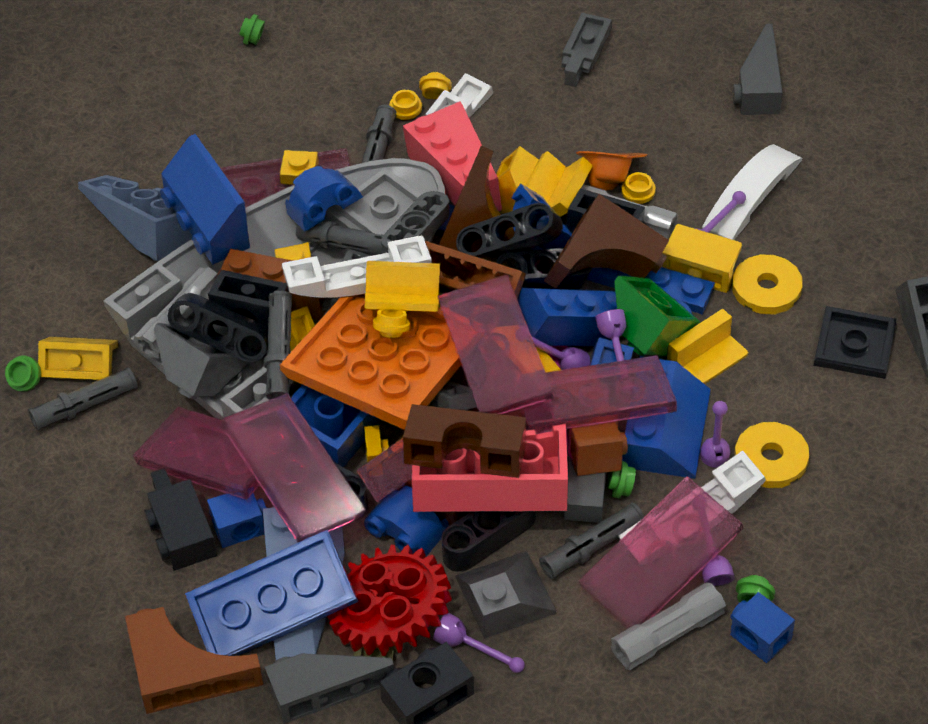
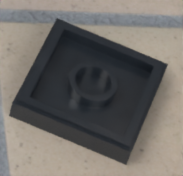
M826 306L813 366L885 379L897 319Z

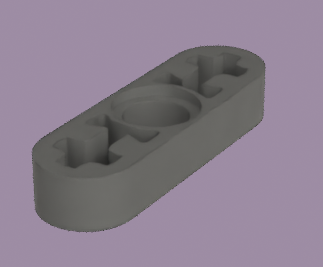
M430 191L420 195L382 236V254L388 253L387 242L421 235L424 241H428L449 217L448 196L438 191ZM412 225H421V226H424V227L418 228V229L408 228L409 226H412Z

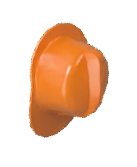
M576 152L577 155L584 157L593 165L586 179L589 180L590 186L601 190H613L618 184L625 182L633 158L647 156L645 153Z

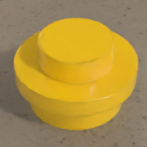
M431 72L423 76L419 81L422 96L426 99H438L444 90L450 92L452 87L451 80L439 72Z
M411 90L396 92L389 103V106L393 107L397 112L396 118L401 120L413 119L422 110L420 98Z
M632 173L622 184V195L628 201L643 204L649 202L655 196V184L651 177L645 173Z
M380 309L377 311V317L373 319V328L380 331V334L384 337L396 338L410 329V321L407 319V313L404 310Z

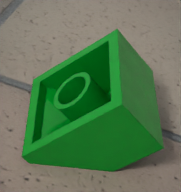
M618 276L614 281L617 309L624 310L626 318V329L622 335L629 340L627 345L634 347L633 351L641 356H667L669 343L701 323L651 279Z

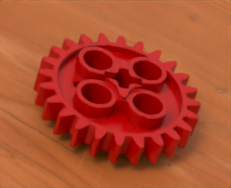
M395 545L390 546L387 554H382L381 550L376 548L375 557L369 558L363 553L361 554V564L348 563L351 572L347 575L358 602L327 616L335 636H339L343 645L350 643L354 652L363 647L366 655L370 656L376 648H379L382 656H386L389 647L395 646L396 651L401 653L403 643L408 641L410 645L416 647L417 641L415 637L420 634L423 637L429 638L428 627L441 626L438 615H446L449 612L445 603L452 601L449 593L451 585L441 563L437 564L433 554L426 557L422 548L418 549L414 554L410 545H406L401 553L397 552Z

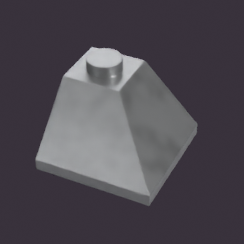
M156 323L154 327V334L166 379L178 386L177 391L188 398L198 399V396H215L249 363L178 332L170 324Z
M527 551L456 575L458 584L484 639L557 613Z

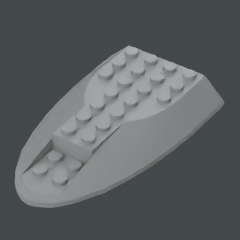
M404 158L375 160L336 169L360 191L363 198L344 209L339 205L329 207L326 211L325 220L321 223L333 221L346 228L384 235L420 195L430 191H438L445 194V187L439 172L433 166L425 162ZM295 185L245 208L250 248L245 250V252L276 257L274 249L308 242L297 239V223L287 214L285 201L286 199L289 200ZM412 225V226H409L408 228L418 229V228H422V227H424V226H421V225ZM436 232L431 236L428 242L432 243ZM190 240L103 300L104 306L131 346L165 374L161 357L159 359H150L142 354L134 343V336L151 318L156 317L182 290L184 283L200 267H209L216 273H219L225 260L212 265L206 254H199L193 241ZM309 242L312 257L317 256L320 266L341 262L348 251L347 249L337 247L327 249L322 247L321 244ZM313 319L314 324L316 325L319 320ZM213 324V328L218 334H228V327ZM252 335L246 336V343L251 349L258 350L262 348L261 342L257 337ZM267 352L259 361L248 363L215 396H198V399L194 400L224 426L247 425L277 402L269 400L265 396L267 369L264 367V357L267 355ZM289 379V392L300 383Z

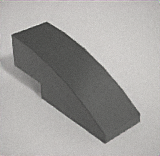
M570 456L568 463L567 511H564V520L599 523L602 521L606 472L577 476Z

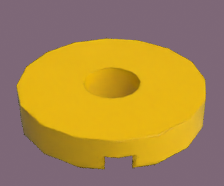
M760 254L747 258L737 266L733 274L732 292L741 305L752 308L753 312L759 314H778L789 310L799 300L802 294V275L797 267L787 259L776 255ZM771 280L776 286L767 289L761 287L758 282Z
M761 422L748 427L740 434L735 445L734 454L737 455L744 451L765 476L766 481L761 485L765 488H783L790 485L797 478L799 480L804 475L809 463V448L802 434L791 426L778 422ZM773 449L778 451L782 457L777 460H768L763 457L762 452Z

